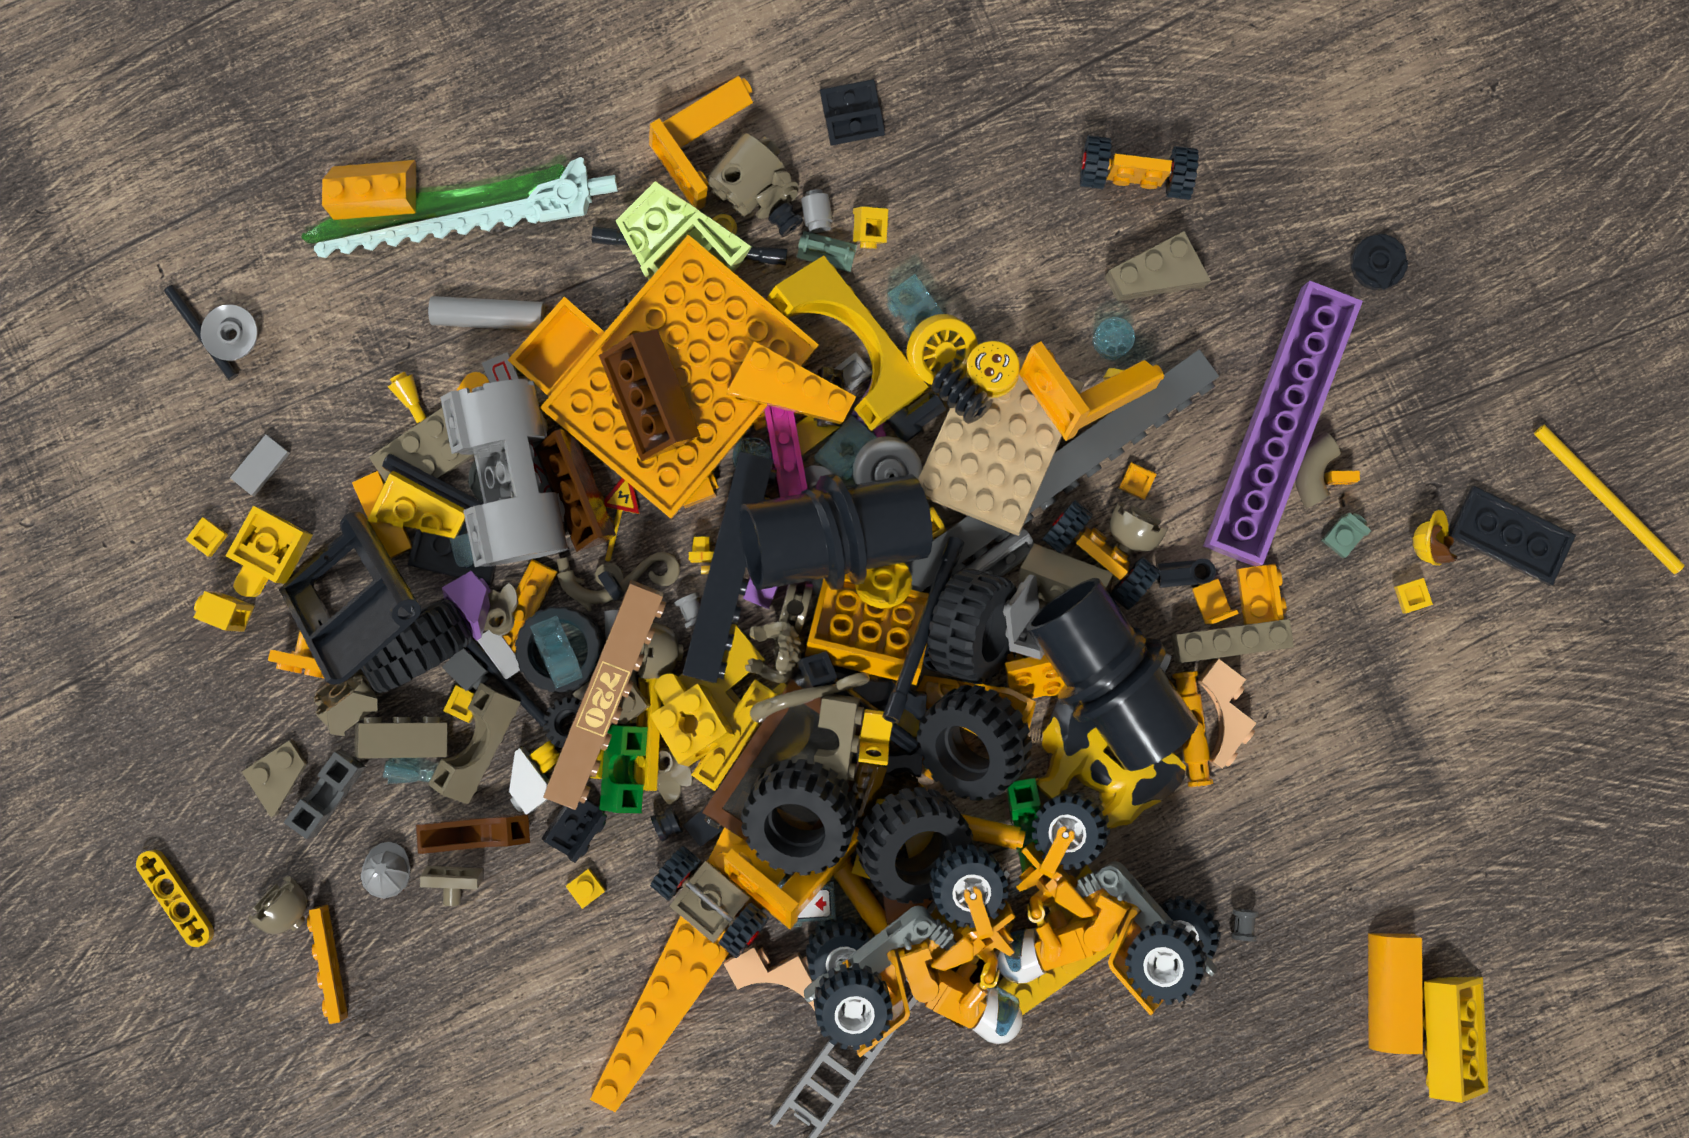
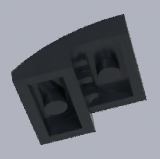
M874 79L819 90L830 146L885 135Z

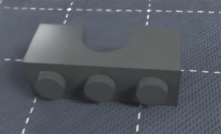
M344 750L334 752L319 772L318 776L320 779L316 786L305 798L299 800L283 823L305 839L316 837L367 766Z

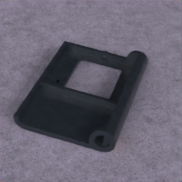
M351 512L345 515L340 522L342 534L328 547L321 550L312 561L279 588L327 683L334 685L341 684L354 675L419 617L421 612L420 604L371 524L367 521L368 519L361 512ZM355 549L373 581L336 614L330 617L314 588V583L348 552Z

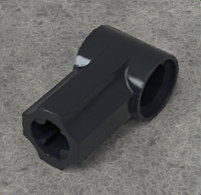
M931 390L910 407L906 406L887 420V423L899 439L908 442L919 434L925 425L946 411V408L940 398Z
M1203 558L1156 564V568L1161 571L1157 578L1159 588L1202 585L1212 581L1216 575L1215 565L1210 560ZM1198 564L1203 565L1207 571L1206 577L1203 580L1197 578L1194 573V569Z

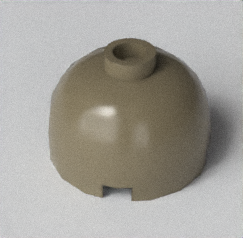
M1118 502L1110 519V532L1113 538L1119 542L1118 548L1129 554H1133L1134 551L1147 552L1156 548L1167 533L1168 526L1160 527L1158 525L1161 520L1134 506H1132L1130 511L1123 509L1126 503Z
M652 623L651 625L652 628H655V632L650 644L644 643L640 654L645 655L638 671L640 678L653 679L659 678L664 674H670L675 669L677 661H682L683 644H678L676 634L664 624Z
M291 876L283 879L286 884L281 888L275 884L265 893L253 908L257 912L256 915H249V921L261 931L268 934H280L289 929L295 931L304 922L305 917L303 914L307 908V897L302 887Z

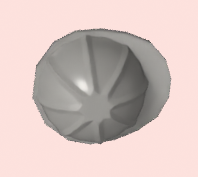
M392 842L380 843L371 849L362 867L361 880L363 887L372 896L385 899L397 896L406 888L410 880L411 867L405 849Z

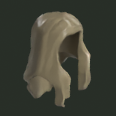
M775 622L760 627H751L750 637L759 642L765 641L767 638L775 640L774 668L767 666L760 659L752 658L748 660L749 665H745L746 671L754 672L765 679L778 683L787 682L792 676L801 673L798 668V662L805 657L807 644H805L804 638L797 633L794 626L788 622Z

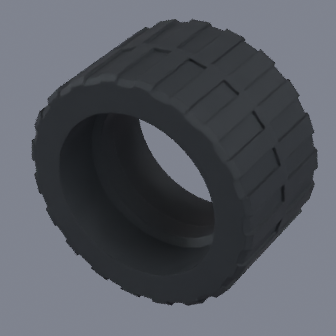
M553 606L545 610H539L525 621L526 623L520 628L515 642V658L518 661L520 671L523 672L529 682H532L539 689L548 690V692H568L578 690L590 681L605 645L604 633L601 632L600 626L591 616L574 608ZM555 623H568L577 627L583 633L588 646L587 657L582 667L575 673L563 677L554 676L546 672L539 665L535 652L536 642L540 633Z

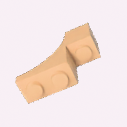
M1213 659L1197 682L1211 697L1218 715V738L1209 762L1223 769L1225 765L1228 767L1234 762L1238 755L1235 751L1241 743L1246 744L1255 733L1253 727L1256 725V722L1230 703L1231 699L1235 701L1242 694L1245 688L1242 685L1246 679L1220 659Z
M755 943L747 947L739 957L731 956L724 962V966L737 990L755 983H775L789 987L804 997L805 988L813 982L808 969L807 956L802 958L799 952L769 968L767 964L771 962L763 947L758 949ZM814 1000L808 1002L814 1009Z

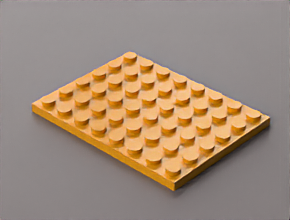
M687 235L540 408L672 519L769 406L726 395L753 342L759 343L801 367L819 347V344L690 235ZM658 329L700 436L683 446L641 461L599 355L632 334Z

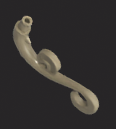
M658 552L643 560L625 578L621 568L612 563L600 565L595 572L596 581L603 586L598 575L604 571L613 573L625 593L630 581L636 582L652 563L663 561L667 565V573L662 576L654 574L653 571H650L648 574L649 578L660 586H669L678 579L680 565L677 559L670 553ZM568 557L557 559L559 569L557 577L562 589L567 595L583 605L587 611L592 610L591 604L607 603L614 600L606 589L595 591L581 586L579 583H583V579L574 576V571L570 570Z
M858 673L840 679L836 684L806 688L763 700L753 705L750 710V717L754 722H762L767 716L782 709L798 706L819 697L864 685L870 681L869 675L867 673Z

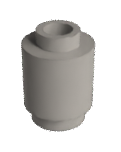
M820 189L806 192V196L801 198L805 226L809 228L810 233H821L830 230V223L833 222L829 195L823 193Z

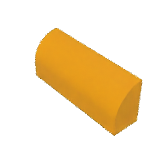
M1368 933L1369 1049L1393 1054H1423L1422 938L1415 934Z

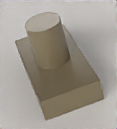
M426 866L420 876V887L443 888V904L445 906H457L461 903V889L478 890L483 881V868Z

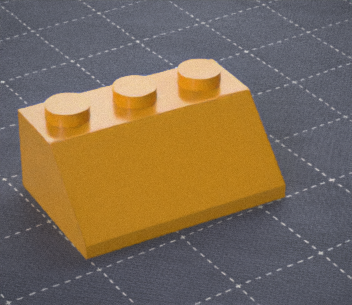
M407 160L333 166L322 179V206L333 220L416 213V161Z

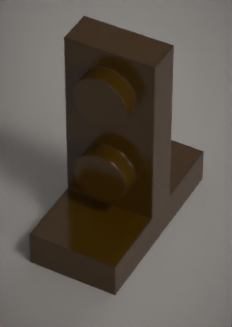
M860 762L851 791L856 798L855 805L858 808V817L865 819L866 815L870 816L872 814V808L875 806L877 799H885L884 797L891 793L897 795L899 790L909 788L910 791H914L915 787L923 786L913 775L891 776L886 774L887 767L885 765Z

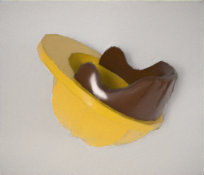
M1436 510L1430 521L1417 527L1412 538V546L1421 560L1432 565L1440 566L1443 563L1457 561V556L1450 553V547L1454 543V538L1448 536L1447 516L1444 511Z

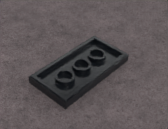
M1476 486L1470 488L1448 535L1453 537L1455 541L1548 586L1554 584L1576 537L1575 534Z

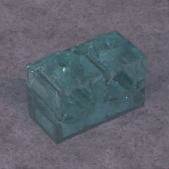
M916 274L887 294L889 302L886 303V306L895 318L898 315L905 323L902 328L909 338L917 327L915 322L917 317L926 316L929 318L934 315L944 314ZM904 293H908L914 297L915 301L911 305H903L899 301V297Z
M557 615L530 626L538 650L555 688L583 678L577 658Z

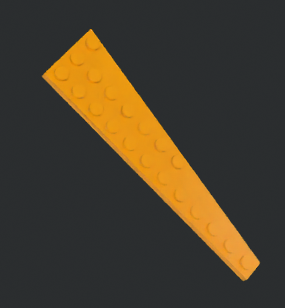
M742 790L731 813L740 820L744 804L749 795V792ZM776 807L779 815L789 825L802 830H811L814 824L780 807ZM725 827L708 859L713 866L725 875L724 856L733 849L738 854L742 852L747 855L753 862L752 866L777 886L786 875L784 869L777 868L775 870L769 866L768 861L764 860L762 862L755 855L757 852L755 849L751 850L745 840ZM750 898L736 916L738 917L750 903H753L760 910L762 906ZM680 916L590 1098L591 1101L613 1112L617 1111L728 956L729 952L718 943L729 926L718 940L713 943Z

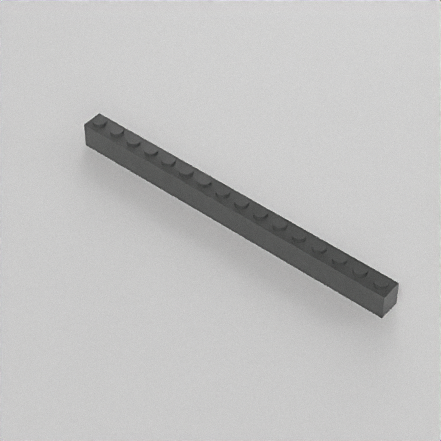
M1200 349L1165 373L1164 379L1160 381L1157 388L1114 410L1057 451L1053 456L1024 524L1034 518L1031 512L1041 507L1044 511L1057 500L1054 496L1063 490L1067 494L1079 485L1078 478L1084 474L1089 478L1102 469L1099 463L1107 457L1110 461H1113L1125 451L1122 447L1131 441L1135 445L1147 436L1145 430L1150 426L1154 425L1157 429L1170 419L1167 414L1176 408L1178 412H1181L1193 402L1190 397L1197 392L1203 396L1214 388L1213 381L1219 375ZM967 516L932 542V549L928 558L904 562L912 576L911 590L922 592L927 589L930 593L949 537H957L964 541L958 563L951 575L954 576L966 567L963 561L970 556L976 560L988 551L986 547L988 543L994 539L999 543L1011 533Z

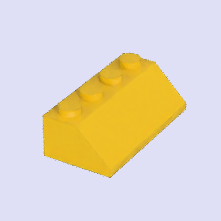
M1444 977L1425 981L1422 998L1425 1002L1423 1025L1427 1037L1425 1057L1428 1060L1426 1085L1429 1088V1098L1463 1103L1487 1093L1488 1072L1483 977Z

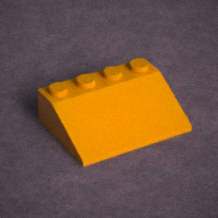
M845 574L843 588L838 590H831L825 579H823L805 657L827 651L834 666L898 680L929 594L911 590L909 596L902 603L890 608H877L861 600L856 592L855 584L851 583L847 574ZM926 646L912 682L914 685L917 684L922 669Z

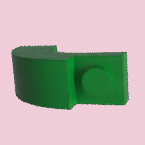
M1031 778L1014 781L1007 788L1012 826L1021 827V831H1026L1023 847L1016 848L1022 873L1030 866L1035 870L1037 869L1022 853V849L1031 842L1038 843L1037 839H1032V833L1035 831L1032 824L1037 818L1038 810L1041 809L1036 780Z

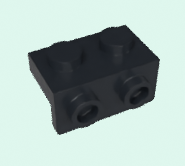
M587 798L585 803H578L576 810L563 806L542 836V840L566 854L570 861L576 863L579 857H583L587 853L590 841L595 834L600 833L604 828L607 814L604 810H600V806Z

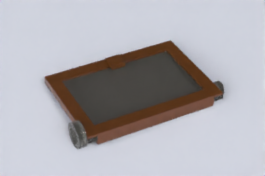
M796 671L781 695L808 688L801 671ZM823 697L813 699L798 706L782 709L767 716L762 721L702 812L707 815L705 821L710 826L719 829L722 825L746 841L748 836L745 837L742 832L741 826L743 822L741 814L757 777L761 773L766 772V769L771 765L778 764L780 766L781 761L792 760V763H796L798 759L808 760L807 763L813 764L814 755L818 749L835 750L839 747V738L833 730L818 727ZM857 724L856 735H861L862 724ZM859 750L858 753H853L852 763L856 764L855 778L860 765L858 761ZM877 750L866 751L867 754H873L875 757L881 754ZM849 781L848 785L850 787L848 792L852 790L854 781ZM784 804L776 807L782 819L795 828L815 830L824 826L821 819L812 810L804 806Z

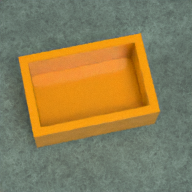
M563 297L511 355L508 361L530 381H534V384L547 396H550L602 336L604 331L567 298Z

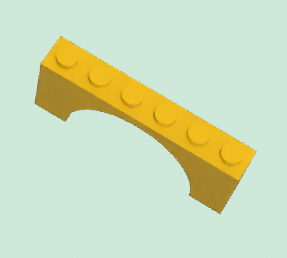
M824 255L777 284L766 298L772 306L787 318L805 313L826 315L844 323L861 339L871 360L872 380L867 395L854 410L871 431L899 410L915 401L928 388L927 384L912 369L904 353L896 347L889 338L888 333L881 328L873 318L870 310L861 303L854 294L853 289L846 284L838 274L835 266Z

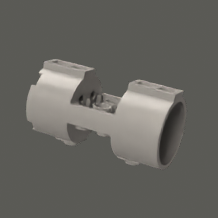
M513 379L485 383L483 386L473 388L472 392H470L469 388L458 391H450L440 397L451 453L474 455L484 504L463 510L474 566L486 567L520 562L568 550L563 526L565 508L563 502L560 501L559 493H539L538 491L540 480L538 474L534 471L532 461L534 450L531 444L547 438L548 425L543 417L542 410L539 409L534 381L528 382L527 379Z

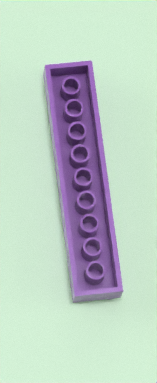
M1312 281L1307 282L1301 287L1203 547L1254 567L1264 564L1362 305V300Z

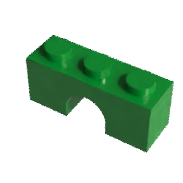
M610 725L607 733L611 734L612 737L603 756L600 810L613 813H642L644 785L638 784L635 781L633 766L638 756H646L648 727Z

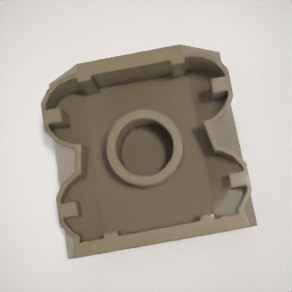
M361 668L345 682L337 685L327 683L314 693L315 697L313 700L318 706L315 711L316 716L328 727L330 734L345 736L346 730L370 712H377L376 695Z

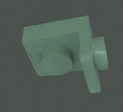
M1347 513L1339 518L1321 541L1340 557L1346 558L1363 536H1367L1371 532V529L1366 526L1368 523L1363 517L1356 513L1353 515Z

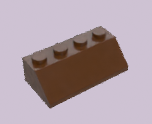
M658 329L632 334L599 355L641 461L683 446L700 436Z
M555 430L534 449L551 491L559 493L560 501L564 504V523L576 552L605 543L616 536L615 525L612 518L608 516L604 506V497L597 489L593 470L586 462L582 443L567 430Z

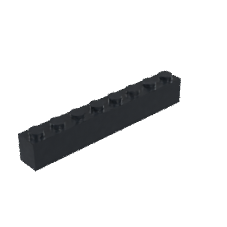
M744 452L739 454L682 674L684 676L717 683L718 678H724L728 663L722 661L725 650L731 651L735 636L730 634L732 622L738 623L742 608L737 606L739 594L745 596L749 579L744 578L746 563L740 538L739 512L742 504L770 500V496L765 495L767 485L774 484L777 472L776 468H772L773 460Z

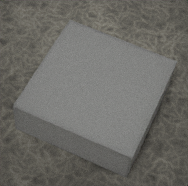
M857 352L834 368L843 370V382L851 392L872 376V371Z

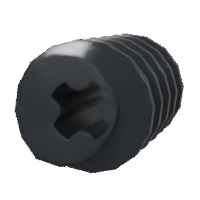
M950 361L934 377L932 390L935 393H939V397L943 401H947V405L951 409L955 408V413L963 416L964 422L967 424L973 423L983 417L989 410L993 399L984 402L987 393L982 391L977 395L976 392L979 389V385L975 383L969 387L971 377L966 376L961 380L960 378L964 370L959 368L953 372L952 370L956 363Z

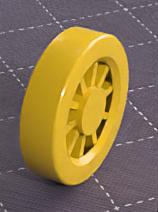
M949 314L934 315L923 320L912 332L907 345V359L915 373L923 381L932 385L934 377L942 367L956 358L961 361L952 371L954 372L959 368L964 370L960 378L962 380L967 373L968 357L971 351L978 346V341L974 331L961 319ZM965 348L964 355L956 353L957 350Z

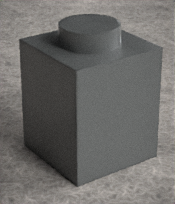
M466 647L454 654L442 666L465 691H472L473 689L477 691L480 683L486 684L489 680L487 675L490 672Z

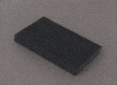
M464 521L455 538L421 532L420 529L416 530L408 566L457 578L472 571L478 579H484L487 585L491 586L496 565L486 567L474 566L466 521Z

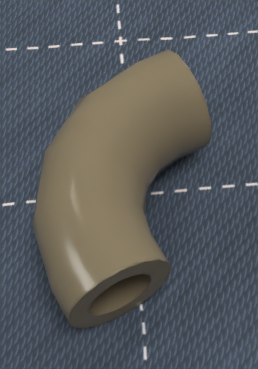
M1327 432L1319 435L1308 445L1295 479L1297 491L1306 509L1331 495L1324 482V470L1332 460L1341 454L1337 443Z

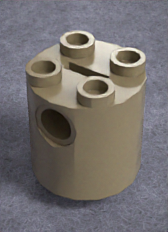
M744 133L708 174V185L713 188L711 192L722 202H725L726 199L733 204V210L745 218L758 205L755 196L772 186L774 173L786 171L783 163L777 158L781 150L765 136L758 141L753 136Z

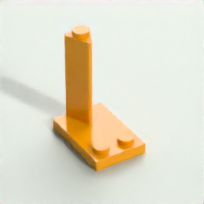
M739 76L662 122L659 118L650 123L649 146L688 202L698 210L705 207L708 181L700 170L697 172L680 148L753 103L749 95L752 93L750 84L745 78L741 79Z
M1042 341L1031 347L1019 372L1020 377L1065 441L1075 437L1080 428L1154 390L1160 381L1164 379L1163 371L1158 365L1152 366L1143 360L1078 394L1056 363L1054 354L1046 349Z
M855 827L846 854L840 858L835 866L830 868L827 866L826 871L817 874L814 871H811L810 875H800V872H795L781 889L753 867V862L747 855L742 852L738 854L733 849L724 856L725 876L750 895L753 900L788 929H791L797 923L798 915L856 850V845L859 842L857 840L859 828Z

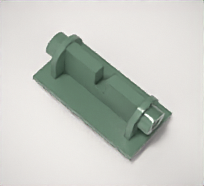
M803 231L799 241L797 258L814 262L824 255L835 268L851 272L857 245Z

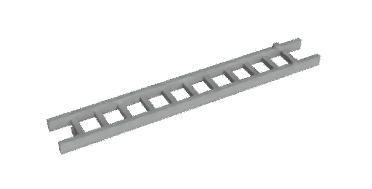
M1004 869L1003 872L1007 879L1010 875V871ZM934 900L927 907L930 914L937 906ZM913 994L907 1001L909 1010L917 1002ZM895 1031L875 1045L872 1050L870 1049L864 1054L866 1058L855 1073L828 1054L834 1047L828 1041L772 1117L770 1124L775 1127L790 1107L795 1111L794 1115L808 1126L811 1123L815 1125V1128L807 1138H817ZM823 1061L849 1080L838 1096L812 1077ZM806 1084L832 1103L821 1119L795 1100Z

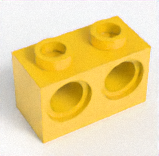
M204 591L203 595H200L195 603L194 610L196 613L193 618L225 631L244 632L255 606L224 593Z

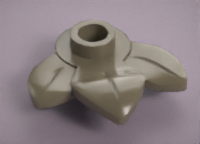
M787 171L775 172L772 178V186L755 196V200L761 206L756 214L757 218H768L782 204L786 202L791 203L797 197L799 186L796 181L791 179Z
M510 583L502 589L501 593L490 589L488 594L490 608L484 631L490 630L493 634L502 636L513 628L515 621L513 612L518 605V594L515 587Z
M669 748L659 749L657 789L663 799L671 805L679 798L682 786H691L693 784V776H691L692 771L690 767L678 764ZM666 757L670 759L668 767L664 763Z

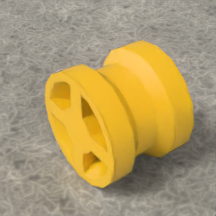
M550 740L529 755V758L537 762L539 771L543 775L556 765L560 753L557 752L555 745Z

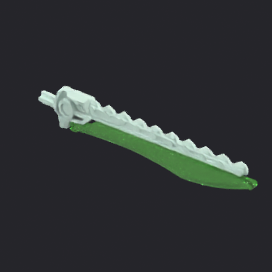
M579 157L571 161L567 167L557 164L546 170L482 186L416 193V213L339 220L330 218L306 234L303 233L301 237L309 244L318 242L314 246V251L318 257L327 258L335 249H340L341 253L350 254L358 245H363L364 249L373 251L382 241H386L387 245L396 247L406 237H409L413 242L420 243L430 233H433L435 238L443 239L451 230L456 229L458 234L467 235L478 225L481 227V230L490 231L498 222H503L504 226L513 228L522 218H526L528 222L536 224L538 221L547 222L583 216L587 214L589 203L592 202L591 196L618 192V185L615 175L588 179L587 169L584 166L585 160Z

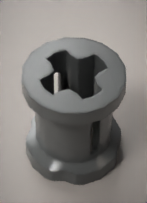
M1233 909L1232 914L1235 915V922L1231 938L1242 941H1256V935H1254L1255 917H1258L1259 912L1249 909Z

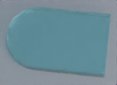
M468 534L450 538L456 564L464 568L472 566L474 561Z

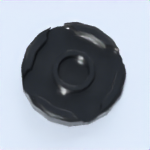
M1387 234L1372 235L1364 238L1354 248L1351 255V270L1354 278L1362 286L1371 290H1385L1393 287L1404 277L1408 268L1404 246L1396 238Z

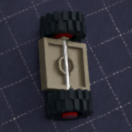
M682 846L661 867L659 873L653 878L654 880L651 882L650 887L667 901L671 900L682 889L670 907L713 943L718 940L729 926L718 944L735 958L739 957L757 937L769 920V916L753 903H750L737 917L736 915L751 896L709 861H705L695 873L701 860L686 847Z

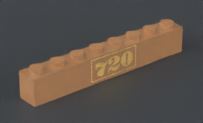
M633 580L630 581L543 798L576 810L579 802L585 803L590 787L586 786L589 776L595 777L601 764V761L597 760L600 749L606 751L612 737L611 734L607 733L611 723L617 724L623 708L618 707L622 696L628 698L634 682L630 681L629 678L633 670L639 671L645 656L640 654L643 644L649 645L654 635L655 628L651 627L654 617L660 618L665 608L666 602L662 601L663 592Z

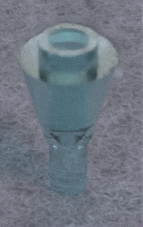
M392 758V762L386 761L383 778L388 779V784L417 782V780L430 782L434 771L421 770L419 767L401 759Z

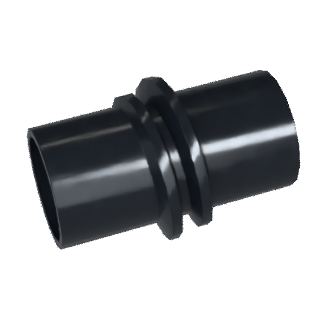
M836 474L820 476L815 488L806 489L798 495L742 504L739 512L743 555L749 576L757 590L820 578L825 579L831 590H838L843 588L845 574L848 575L852 584H864L867 569L928 558L932 549L933 535L929 505L919 480L913 474L845 486L844 482Z
M1091 578L1066 590L1031 618L1027 624L1028 632L1065 683L1058 693V700L1063 705L1079 703L1073 710L1072 716L1074 719L1082 723L1091 720L1125 770H1141L1161 761L1182 746L1195 732L1198 726L1196 717L1160 667L1166 655L1164 645L1158 639H1146L1139 628H1134L1099 578Z

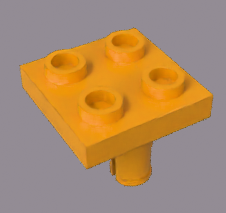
M299 632L295 652L292 651L290 654L270 649L268 661L276 662V669L301 674L304 668L305 675L324 678L301 632Z
M1012 651L1008 654L1007 662L1005 663L1007 688H1011L1030 699L1042 696L1057 695L1065 685L1045 655L1040 660L1033 657L1024 658L1023 654L1016 653L1014 657Z

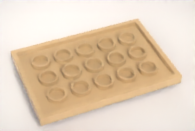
M1018 357L1020 364V372L1025 360ZM1020 375L1015 387L1009 393L1001 397H986L984 399V402L993 399V403L983 417L973 423L967 424L963 421V416L955 413V408H950L918 479L928 500L1017 536L1020 535L1062 438L1061 433ZM1066 376L1078 394H1080L1084 383Z

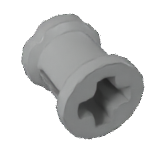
M698 592L674 602L682 611L686 620L684 624L686 628L696 624L700 608L697 599L699 597Z

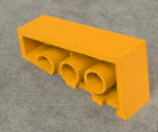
M755 341L726 393L728 396L750 400L838 424L844 421L856 398L853 394Z

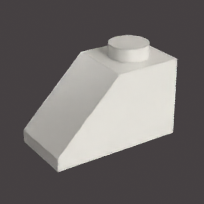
M522 747L515 751L509 792L513 796L510 799L513 806L520 813L524 811L527 815L548 800L543 798L549 779L545 774H541L538 764L529 758V752L525 747Z

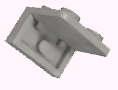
M1029 575L1024 582L1019 584L1017 592L1011 600H1007L1005 603L1003 614L1006 616V637L1009 641V650L1041 660L1044 653L1027 630V624L1040 610L1037 578L1034 575Z

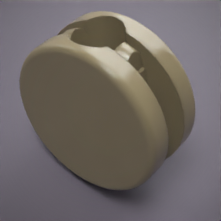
M808 582L805 583L802 594L795 593L797 583L788 584L778 622H787L788 619L793 620L794 628L798 634L801 633L813 590V584Z

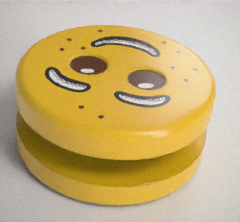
M988 341L979 344L971 351L967 360V376L971 377L970 386L975 383L979 385L978 394L985 391L987 393L986 397H1001L1009 393L1018 381L1019 359L1015 351L1007 344L999 341Z

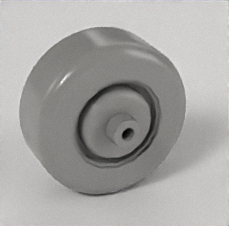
M891 436L878 437L866 443L857 453L853 463V478L855 484L911 474L919 479L923 470L922 463L916 451L905 441Z

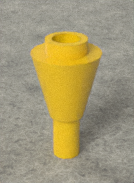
M402 372L390 379L392 384L388 388L406 408H409L417 424L425 420L427 417L419 404L420 401L413 374L407 376L405 372Z

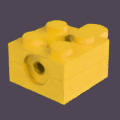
M253 506L226 554V557L243 565L234 581L233 586L236 592L245 597H257L261 594L268 580L285 584L293 573L313 534L264 508Z
M664 674L657 679L655 691L664 706L650 716L678 764L690 766L736 736L707 687L696 684L688 690L682 679L674 674Z

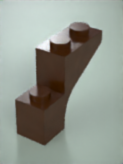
M528 814L500 815L486 818H459L416 825L418 854L483 847H508L530 843Z

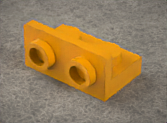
M1276 564L1236 569L1244 625L1284 620L1283 614H1286L1287 607L1285 598L1280 595L1279 586H1282V574L1280 569L1276 568Z

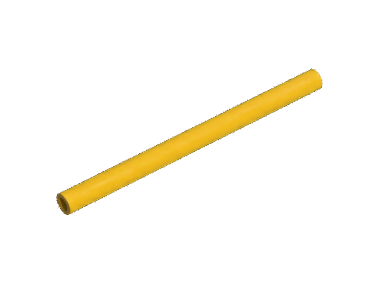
M1545 424L1534 432V435L1673 574L1678 573L1684 568L1685 565Z

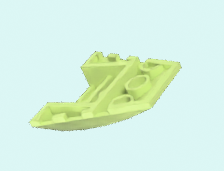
M656 181L616 220L632 253L636 255L642 272L648 280H650L687 235H690L732 272L740 266L752 247Z

